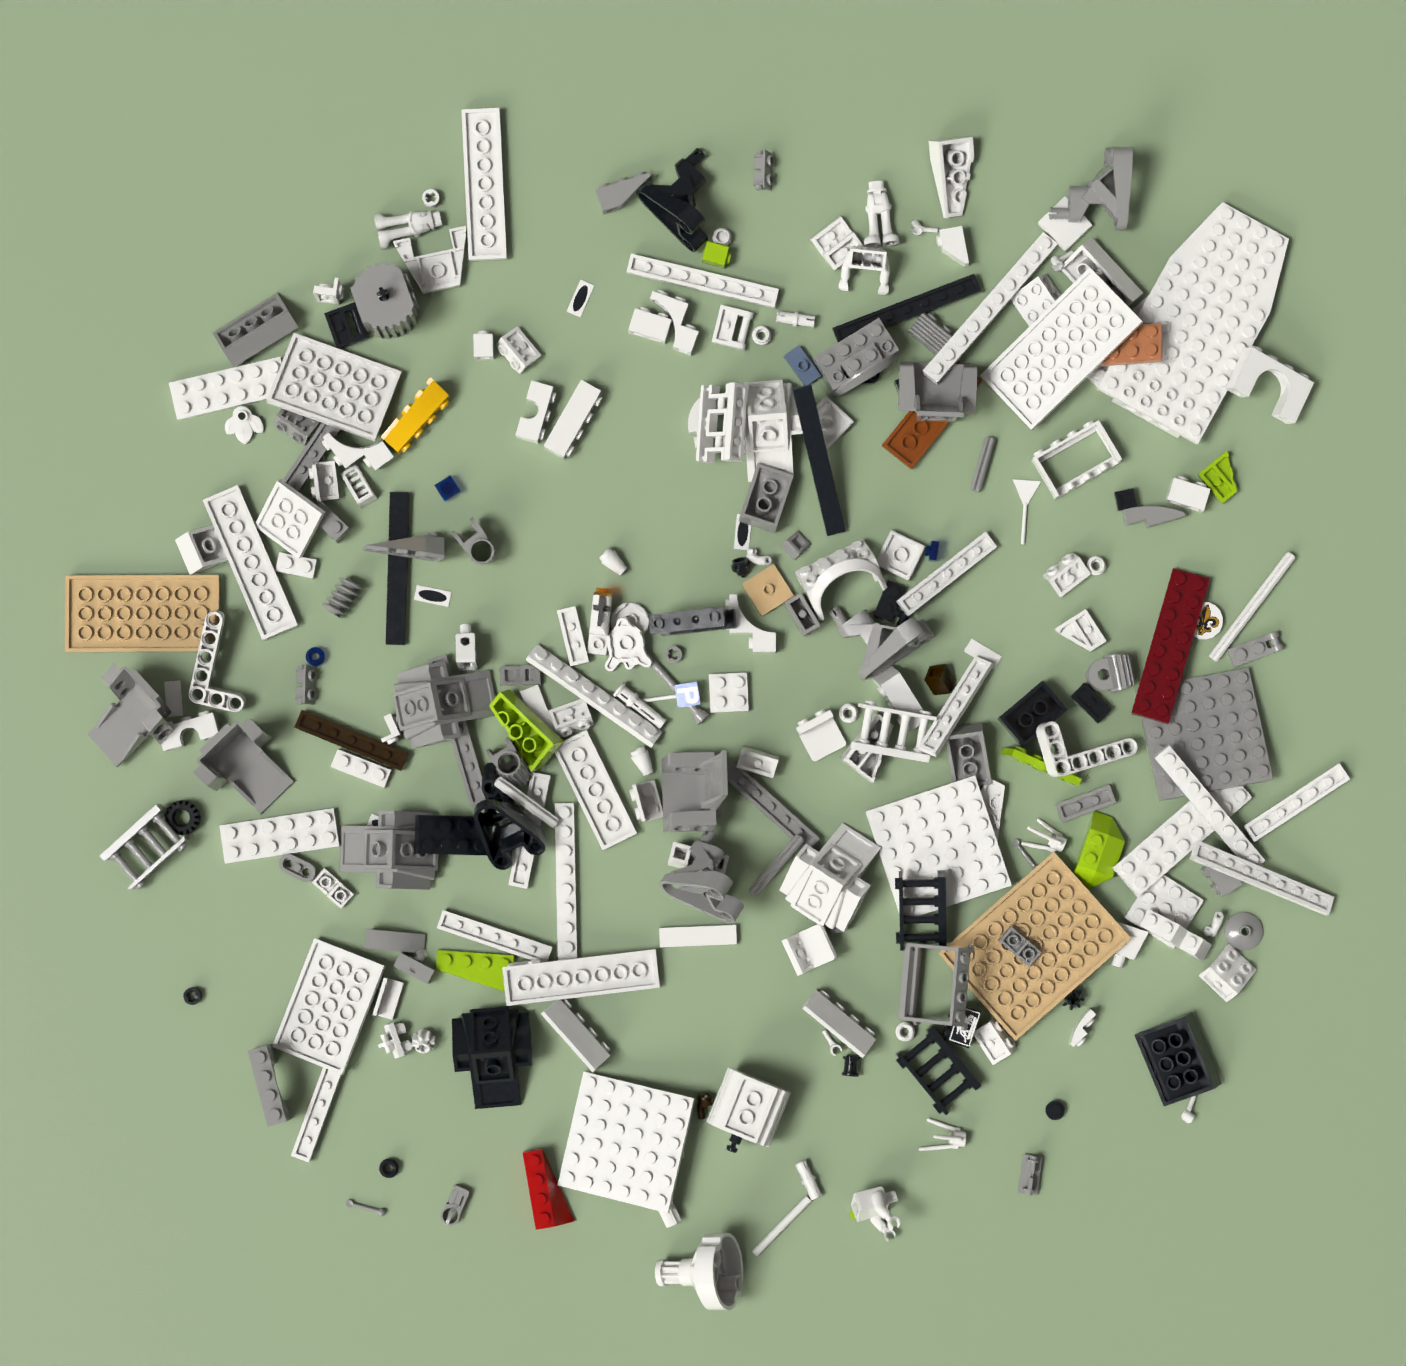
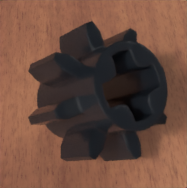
M1074 989L1064 998L1065 1002L1062 1006L1068 1004L1070 1005V1010H1073L1075 1005L1080 1008L1079 1002L1085 1000L1080 998L1079 995L1082 993V990L1075 992ZM1073 993L1077 999L1071 1004V1001L1067 998Z

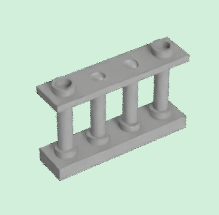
M161 803L151 808L100 855L104 861L110 859L115 861L133 881L127 887L129 890L135 888L139 890L146 884L145 879L177 850L181 852L188 846L187 841L191 839L189 835L181 839L163 819L162 812L165 808ZM152 821L154 823L157 822L175 843L168 851L164 849L148 830V825ZM138 834L140 836L143 835L161 856L154 864L134 843L135 840L133 838ZM122 848H129L146 867L147 870L140 877L120 856Z

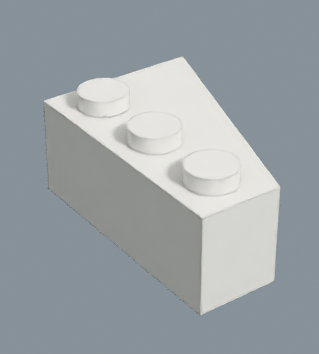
M877 713L872 715L868 736L869 744L876 745V742H879L883 717ZM891 723L889 725L886 743H888L889 737L894 726ZM861 731L853 741L858 742V738L860 739ZM850 744L840 759L866 780L874 783L882 755L850 749Z

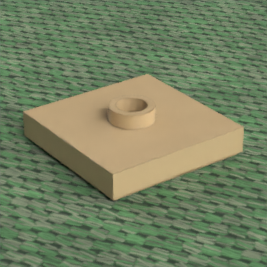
M774 564L741 584L761 616L794 597Z

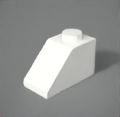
M962 226L939 230V236H936L937 247H941L942 253L963 267H967L969 259Z

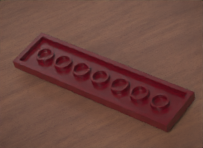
M1175 568L1172 569L1131 714L1169 724L1210 578Z

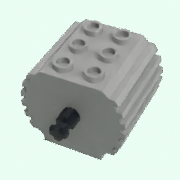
M382 262L383 265L374 263V267L369 265L367 266L368 270L365 271L363 269L360 276L358 274L355 276L356 282L350 289L367 332L375 333L378 338H382L381 336H385L386 339H390L389 336L398 338V334L403 336L405 335L404 331L407 330L409 332L412 325L416 326L417 310L420 308L407 273L403 274L401 269L396 267L395 263H391V265H387L386 262Z

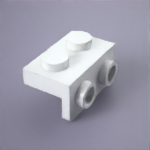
M335 460L313 462L312 468H308L310 479H314V487H311L312 498H316L317 502L339 499Z

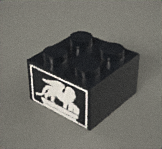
M966 1007L965 1023L968 1024V1029L963 1031L961 1026L945 1025L942 1035L945 1036L944 1040L969 1048L981 1011Z

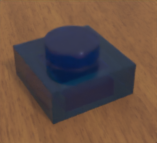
M451 475L434 485L444 502L461 492Z
M931 541L930 545H926L925 556H928L929 562L937 561L939 541Z

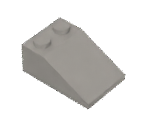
M757 463L739 522L775 533L794 475Z
M983 723L955 727L945 742L953 783L976 776L979 786L992 784Z

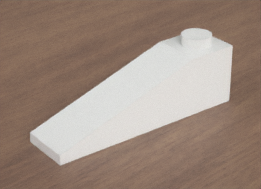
M973 137L929 141L930 161L943 217L962 216L967 195V181L970 180L971 175L969 174L970 166L974 160Z

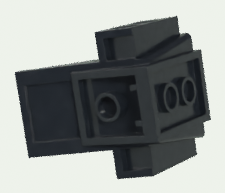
M509 1006L470 1009V1013H462L461 1018L452 1019L454 1071H470L475 1109L521 1105L518 1067L532 1065L529 1012L519 1013L518 1009H509Z

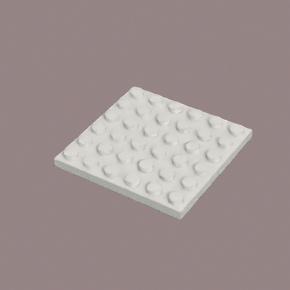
M976 776L866 811L876 845L881 847L879 854L898 912L899 890H895V878H899V871L903 872V880L934 879V877H937V870H945L946 907L1012 886ZM903 887V898H925L938 895V889H934V887ZM934 905L903 906V916H920L938 910V907H934Z
M583 1072L558 1186L669 1213L695 1098L594 1073Z

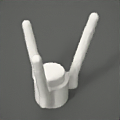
M1040 818L1037 819V822L1052 832L1051 836L1030 826L1027 827L1029 831L1047 839V844L1050 846L1030 842H1021L1022 845L1048 850L1052 853L1055 851L1062 852L1067 838L1062 837V833L1053 829Z
M927 1118L928 1122L953 1132H950L949 1136L933 1135L934 1138L948 1140L950 1144L919 1147V1151L958 1149V1147L965 1146L966 1132L961 1131V1128Z

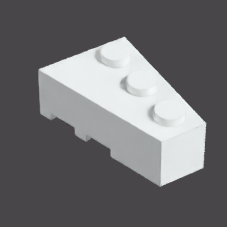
M889 666L872 677L878 686V692L882 698L885 697L888 701V708L920 714V710H923L900 672L893 666ZM896 714L898 716L896 720L901 725L902 715ZM910 716L909 732L920 725L921 718Z

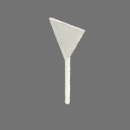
M1013 479L1023 503L1021 544L1024 545L1027 505L1041 481Z

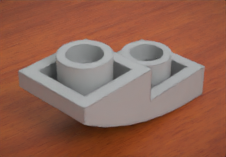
M1009 926L998 939L1000 943L1028 967L1042 953L1012 926Z

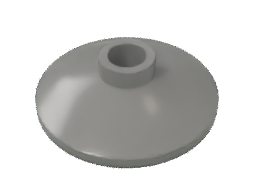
M1240 912L1228 919L1225 924L1224 935L1232 947L1237 950L1247 951L1255 948L1260 943L1263 936V928L1256 916L1247 912ZM1243 928H1247V935L1242 934L1241 931Z

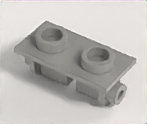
M763 150V152L757 151L756 155H754V169H761L760 172L754 173L753 186H755V190H763L765 188L771 191L774 183L772 175L774 157L767 150Z
M304 665L298 666V669H296V683H302V687H296L295 700H297V704L314 705L316 697L315 666Z
M1023 1154L1018 1193L1037 1195L1043 1157Z

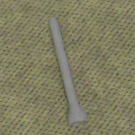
M646 651L653 660L651 667L676 694V683L651 654ZM696 705L686 706L693 713V720L697 725L709 716L704 709H698Z

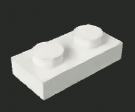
M279 552L275 571L314 579L317 560L306 557L298 559L294 555Z

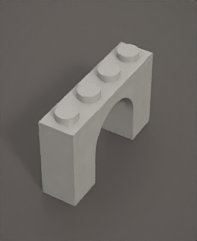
M272 1044L249 1050L248 1054L267 1127L289 1121L292 1118L288 1102L283 1100L276 1080L274 1064L277 1063Z

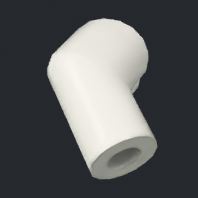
M749 548L747 550L746 558L757 565L771 564L770 556H757V549Z
M1216 912L1214 914L1211 927L1205 926L1204 928L1205 936L1214 937L1217 935L1224 918L1223 913Z

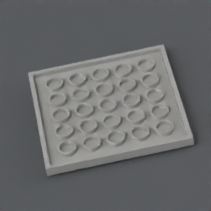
M1249 668L1181 680L1169 724L1141 717L1159 801L1186 797L1153 757L1167 745L1174 750L1208 792L1273 780Z

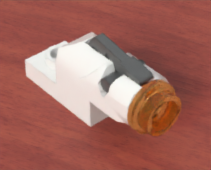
M596 588V592L593 594L587 654L606 656L613 596L611 589Z

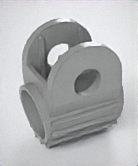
M474 517L470 518L471 525L477 533L466 541L463 540L458 532L452 531L451 533L463 550L469 554L468 557L471 558L472 562L474 561L476 564L479 563L481 565L484 563L488 564L489 561H492V557H495V545L491 544V540L488 541L487 535ZM478 541H486L491 547V555L485 561H477L472 557L471 548Z
M1130 654L1104 655V659L1095 661L1086 671V682L1095 691L1110 690L1111 693L1136 685ZM1099 671L1106 673V680H1101L1098 677Z
M508 736L504 740L507 744L506 748L494 754L492 749H487L486 752L501 777L515 787H522V785L527 784L526 782L530 780V769L524 758L521 757L516 745ZM506 755H513L515 757L504 765L500 762Z

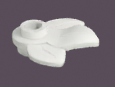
M246 406L235 408L232 417L225 424L226 434L235 433L238 440L243 444L249 442L252 432L263 433L264 430L261 419L253 415ZM243 412L245 413L246 417L244 419H240L238 414Z

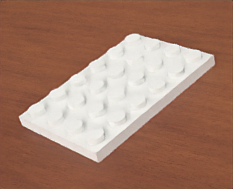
M293 333L267 398V403L375 442L402 371Z
M314 938L272 1047L344 1075L386 966Z

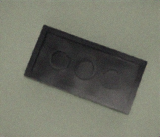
M415 815V854L487 856L474 817ZM484 826L488 834V826Z

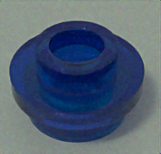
M312 647L306 653V661L311 666H319L325 660L324 651L318 647ZM317 653L319 659L313 660L312 655Z

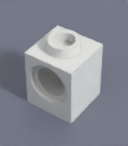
M478 331V334H473L474 359H494L493 334H489V331Z

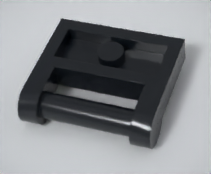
M355 302L324 313L338 349L366 341L370 338L368 332H365ZM347 312L351 313L358 332L357 336L353 337L345 316Z

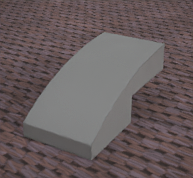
M533 665L500 666V686L541 684L540 670Z

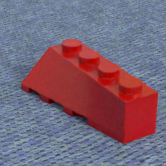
M543 1148L523 1151L535 1229L539 1230L574 1222L575 1220L560 1186H558Z

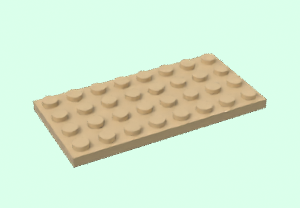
M220 575L65 576V652H198L207 614L212 610H220ZM215 614L211 615V622L218 624L220 622L219 617ZM208 633L206 635L209 642H215L216 637L214 634Z

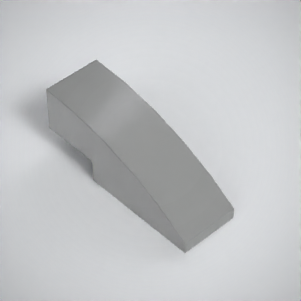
M1141 506L1124 509L1122 515L1126 526L1144 521L1146 528L1181 519L1185 517V512L1161 506Z
M366 929L364 948L424 953L426 934Z

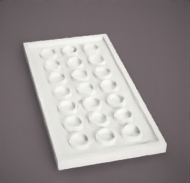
M1089 267L980 376L1031 430H1034L1143 321Z

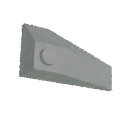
M428 532V535L363 546V551L434 562L443 560L445 556L444 538L439 537L438 533Z

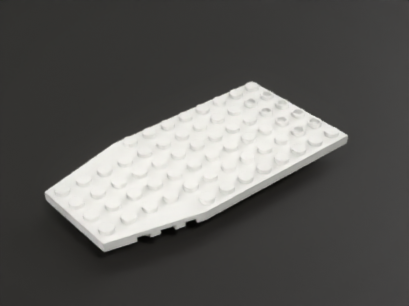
M1222 202L1168 259L1137 315L1143 321L1141 325L1162 324V362L1109 366L1097 390L1112 397L1111 402L1176 438L1182 436L1198 444L1227 392L1225 387L1243 349L1252 347L1271 312L1289 238Z

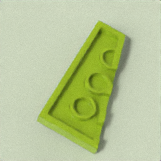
M1017 746L1015 749L1002 747L1001 755L1014 757L1017 762L1029 766L1032 765L1036 770L1044 773L1047 772L1043 757L1035 754L1032 756L1027 755V750ZM1057 764V770L1060 772V765ZM1077 773L1055 777L1079 786L1082 780L1076 776Z
M437 950L436 970L505 992L502 967H507L508 964L514 963V955Z

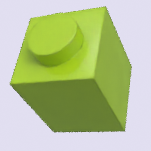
M707 241L702 263L724 269L725 263L729 264L732 253H729L728 246Z

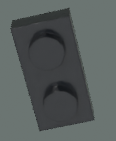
M1085 683L1070 696L1097 724L1111 711Z

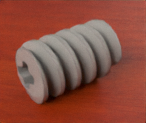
M348 577L346 579H339L342 585H335L338 592L331 591L334 598H326L330 604H322L326 610L340 618L338 614H346L342 608H350L347 601L354 602L351 595L358 596L355 589L362 590L359 584Z

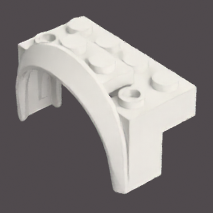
M864 539L855 541L851 545L836 550L834 553L795 571L797 580L819 621L824 620L821 609V597L824 590L833 580L845 573L852 571L869 572L872 574L874 581L879 582L883 591L888 588L877 560Z

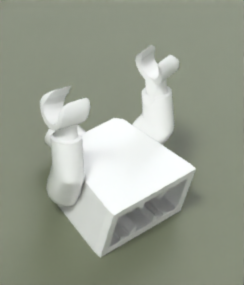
M859 245L851 247L842 265L839 289L842 291L849 290L848 279L850 278L851 268L881 271V285L878 289V295H886L889 291L887 283L889 282L890 274L887 252L878 247Z
M881 1186L854 1193L851 1207L857 1223L870 1218L871 1223L880 1232L884 1233L887 1242H889L887 1238L889 1233H892L894 1238H896L891 1221H895L897 1227L900 1226L901 1221L898 1217H892L890 1215L891 1212L888 1210L889 1204L898 1201L896 1192L893 1190L885 1193L884 1188Z

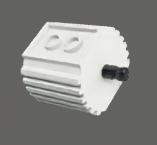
M728 1067L706 1122L731 1133L729 1141L732 1143L726 1147L730 1152L736 1153L738 1151L735 1146L736 1144L740 1145L742 1138L765 1147H770L791 1092Z

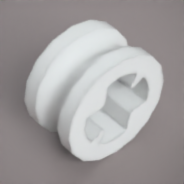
M428 189L423 193L422 200L427 207L433 208L439 204L440 197L437 191ZM434 194L435 202L430 201L428 203L427 195L432 196Z

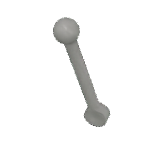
M1014 839L1012 841V845L1019 849V851L1031 865L1032 870L1036 868L1037 865H1035L1032 862V860L1020 846V841L1018 839Z
M353 1200L346 1201V1206L349 1208L352 1206L378 1213L379 1216H384L385 1214L384 1209L378 1210L354 1203Z

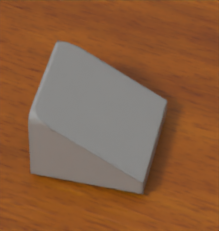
M796 531L784 542L781 548L795 560L810 546V543Z

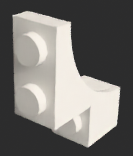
M652 291L650 301L660 306L672 319L675 329L673 350L691 356L699 331H696V327L689 324L682 326L688 310V303H685L686 300L681 297L675 296V299L671 298L664 291Z
M329 432L322 435L324 439L322 444L327 451L331 449L334 452L335 456L333 459L339 467L343 465L346 468L364 455L365 458L362 460L368 468L373 467L374 470H377L394 457L382 440L366 447H352L337 441Z
M730 594L729 599H725V610L735 609L737 628L726 629L729 630V634H752V637H749V649H752V653H776V633L763 631L753 626L742 614L738 605L737 594Z
M1148 909L1139 925L1202 962L1212 946L1205 939L1187 931L1181 925Z

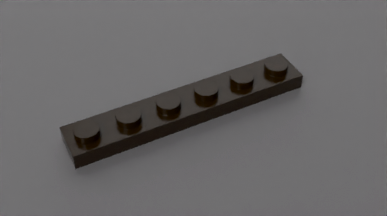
M301 710L294 727L402 771L409 754Z

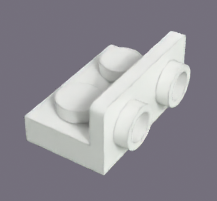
M337 277L334 279L333 288L328 284L314 285L313 294L317 302L339 305L340 299L344 298L345 288H343V284H341Z
M518 326L502 336L496 344L500 354L505 356L510 362L511 367L519 374L541 357L539 351Z
M1072 552L1065 555L1056 565L1049 567L1046 573L1043 574V577L1049 581L1057 595L1062 597L1091 574L1081 558Z
M582 699L548 710L555 731L560 738L570 736L572 733L580 730H587L594 725L587 703Z
M995 1017L977 1028L974 1032V1037L992 1065L1011 1055L1016 1050L1014 1040L1007 1035L1005 1029Z

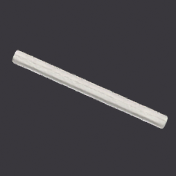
M1287 552L1210 653L1209 657L1213 661L1217 662L1295 560V556L1292 553Z

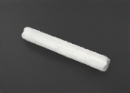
M501 776L496 779L494 785L551 828L558 824L559 819L506 779Z

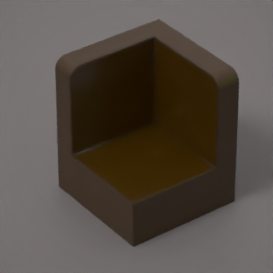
M946 664L929 666L924 679L934 695L950 694L955 683V677Z

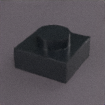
M1133 488L1114 492L1118 511L1137 507Z

